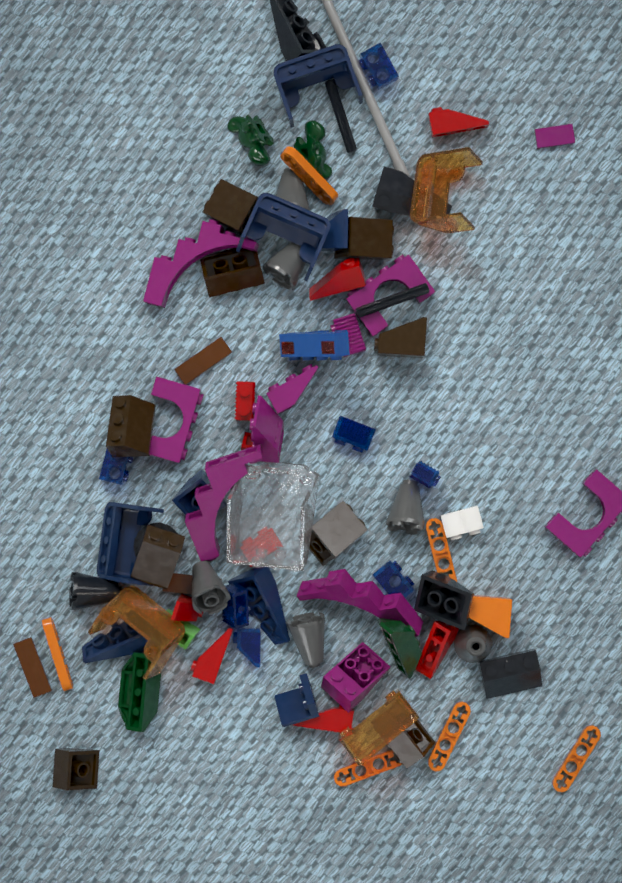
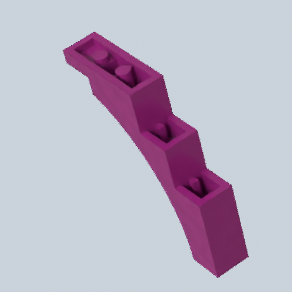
M261 444L206 462L205 471L210 484L196 488L195 498L200 510L188 513L185 517V524L201 561H213L219 556L220 546L217 540L215 525L218 509L231 487L248 474V463L254 464L263 458Z

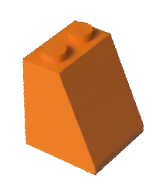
M474 595L469 618L497 634L509 638L512 599L508 597Z

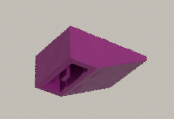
M310 364L302 369L303 373L296 376L294 373L285 378L286 382L279 386L276 383L268 388L269 392L266 394L278 415L296 405L318 371L317 365L313 367Z
M258 395L257 403H253L252 412L254 419H250V430H252L251 442H253V446L259 444L262 446L263 458L260 461L279 463L284 437V422L264 398Z
M362 642L323 676L321 688L349 713L365 698L391 666Z

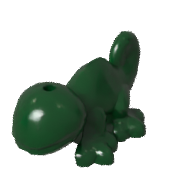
M249 115L245 118L241 116L231 118L227 125L228 130L232 133L238 132V139L241 145L250 149L248 152L250 161L257 166L268 164L271 158L264 145L272 146L274 142L273 137L266 131L264 123L259 116L256 115L253 119Z
M311 120L305 124L307 143L303 138L297 137L294 148L324 179H328L332 175V169L329 165L324 164L326 161V150L321 143V140L326 135L325 128L321 123Z

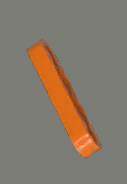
M287 146L281 153L283 162L323 203L333 205L338 198L336 190L295 148Z
M431 518L426 522L425 526L436 571L440 573L451 570L452 574H448V576L457 582L443 524L439 519ZM432 521L440 525L437 528V533L440 534L442 532V537L431 539V535H435L434 531L429 529ZM436 540L444 542V548L441 551L434 549L433 544ZM446 558L449 561L447 569L439 568L438 562L440 559Z
M52 617L43 619V629L63 691L71 690L74 688L68 666L67 664L65 665L63 660L65 657L62 647H59L58 644L59 637Z
M460 701L454 705L428 758V765L433 771H440L445 767L468 720L471 709L466 702ZM463 705H465V710L467 711V713L461 714L460 719H463V722L461 723L460 721H458L457 719H453L452 717L453 715H455L456 717L458 716L459 711L457 710V707H462ZM451 722H456L459 725V729L455 733H451L448 730V725ZM442 740L450 741L449 749L442 750L439 744ZM436 750L447 754L445 758L441 756V766L433 767L432 759H437L439 755L435 753Z
M588 725L583 729L554 776L552 785L558 792H565L569 789L599 741L601 732L596 726ZM593 729H595L594 733L596 734V737L590 738L588 742L592 743V745L589 747L587 743L581 740L582 738L587 740V738L589 737L587 731H592ZM579 745H584L587 748L583 756L576 753V748ZM570 761L575 762L577 766L573 772L566 770V764ZM562 771H564L567 775L572 776L570 779L568 777L565 778V787L561 786L560 788H558V783L556 781L558 779H563L564 775L561 774Z
M391 749L338 769L334 774V781L339 786H347L402 764L392 760L389 761L391 765L387 766V760L384 756L388 755V759L392 758L394 752ZM379 758L384 761L383 768H374L373 762L375 759ZM358 765H363L366 768V773L362 776L355 773V768ZM352 768V774L355 779L351 780V776L346 777V782L337 779L340 772L346 775L350 773L348 769Z

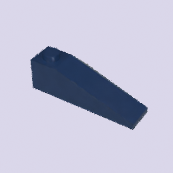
M268 565L254 567L230 579L228 583L236 599L240 603L244 600L251 608L248 613L251 617L255 616L260 619V628L274 645L289 642L290 637L277 584Z
M145 604L131 610L126 614L128 619L119 625L117 622L113 623L109 633L106 635L100 633L82 646L83 662L91 663L128 656L134 652L144 653L161 646V634L154 630L157 622L150 606Z

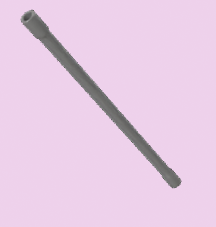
M321 0L340 44L347 49L361 92L390 155L394 169L403 171L410 176L332 0Z

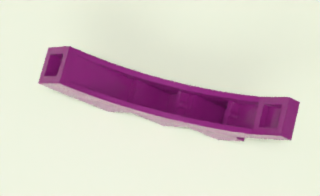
M211 219L208 222L202 221L197 243L192 238L178 239L173 261H171V257L161 255L160 258L154 257L143 302L165 308L173 286L185 270L208 254L228 248H237L240 238L236 237L235 233L225 231V234H223L224 228L218 221ZM246 237L242 248L257 252L259 244Z
M346 569L329 571L328 576L325 578L302 581L297 593V598L300 601L310 599L333 600L358 607L378 618L402 621L406 626L410 625L415 630V637L419 636L423 624L421 617L401 593L384 595L373 581L356 583Z

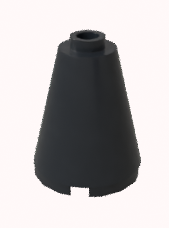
M71 572L70 581H73V583L69 587L70 610H79L117 602L118 598L122 597V586H119L118 582L79 572Z

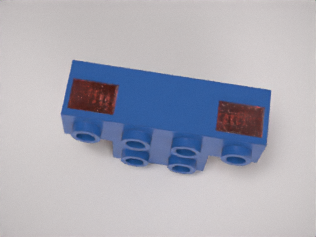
M318 330L279 334L281 357H289L290 361L301 360L300 357L303 360H314V357H316V360H328V357H330V360H342V356L350 355L347 330H335L333 332Z

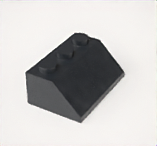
M535 649L478 662L486 699L542 686L541 670Z

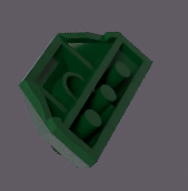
M379 618L377 620L397 669L410 679L422 655L419 647L420 642L415 637V630L410 625L406 626L402 621Z
M134 652L121 670L118 709L125 723L126 730L144 732L158 712L161 672L152 655Z

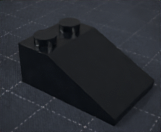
M432 570L421 575L414 610L465 630L474 593L449 576Z

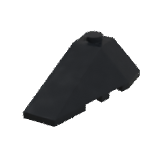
M270 0L279 45L285 61L326 48L318 32L313 34L306 26L310 22L306 18L303 19L297 15L298 7L292 0Z
M384 166L372 207L447 224L452 205L435 193L430 192L403 171Z

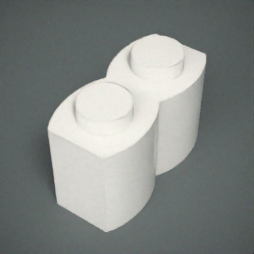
M478 506L440 515L446 538L450 537L451 540L462 538L461 534L468 532L469 535L481 533L480 529L484 528Z

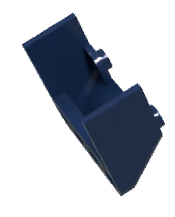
M335 44L279 63L274 68L275 82L290 128L294 127L290 108L297 106L300 101L298 90L334 78L336 85L340 89L353 87L359 104L363 103V94L347 49L343 45Z
M263 193L259 196L236 251L240 252L246 237L252 240H260L265 232L268 231L301 246L299 257L303 262L310 264L304 281H308L331 224L327 218L270 193Z
M116 502L107 503L104 511L97 562V575L99 578L127 584L154 586L130 578L136 560L133 545L137 533L141 530V525L146 526L152 520V512L163 513L164 509Z

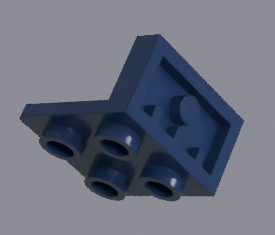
M307 673L299 675L301 683L298 684L299 688L275 695L282 727L319 717Z

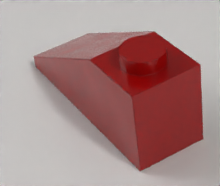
M442 107L433 108L428 113L432 138L487 128L489 126L488 120L450 109L443 110Z
M348 258L327 273L309 289L310 301L366 286L360 259Z
M181 594L176 602L171 620L196 622L198 617L202 618L204 612L202 614L196 612L192 605V597Z
M439 620L435 621L415 670L431 679L452 645L459 628Z
M229 627L198 658V661H193L190 669L193 672L192 677L212 684L215 683L233 628Z
M339 704V707H332L318 712L319 717L293 724V726L351 734L354 709L348 713Z

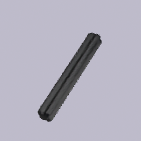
M330 79L325 82V86L347 153H352L356 151L357 147L335 80Z
M427 283L357 307V316L361 318L429 293V287Z

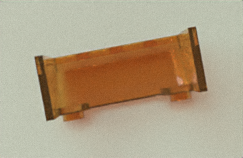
M470 147L428 153L418 159L410 210V219L416 225L446 234L475 229V226L461 212L446 214L450 183L460 181L465 174V168L483 165V161Z
M131 585L122 589L102 608L88 633L91 635L104 630L107 625L115 624L119 618L125 621L148 640L144 647V654L152 664L143 676L147 680L160 674L183 638L185 628L180 621L171 620L172 615L139 588Z
M399 689L387 694L384 704L356 727L351 729L347 727L340 732L338 736L339 741L358 766L364 764L419 719L417 711Z

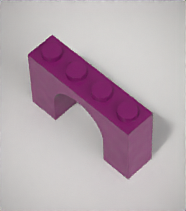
M402 254L394 260L395 264L390 268L385 266L378 272L380 275L375 279L372 277L367 279L366 286L359 290L356 288L347 294L348 298L346 301L357 315L356 308L374 302L375 291L381 284L388 281L400 282L408 289L427 283L429 293L416 297L415 299L418 304L432 296L436 291L408 254L404 257ZM379 311L359 318L372 338L389 326Z
M156 376L151 395L176 403L183 413V424L181 429L171 437L160 438L152 435L150 455L180 463L181 460L185 461L188 451L185 449L186 442L191 441L193 431L190 428L192 423L195 424L197 421L198 412H195L196 407L201 405L204 394H201V389Z
M594 469L582 484L602 504L603 513L598 524L590 529H578L559 512H556L544 526L580 558L582 556L586 557L593 548L590 546L595 541L599 542L604 537V530L607 527L611 528L618 519L616 517L618 514L622 513V491L597 469Z

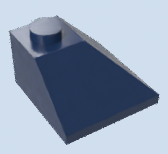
M343 209L331 213L327 217L331 227L321 251L334 252L348 248V209Z
M202 469L195 474L172 499L185 515L200 510L195 498V490L198 487L210 484L206 472ZM224 499L222 500L218 511H220L222 508L226 506V502Z

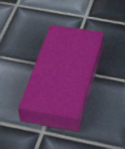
M573 124L534 130L537 149L575 143Z

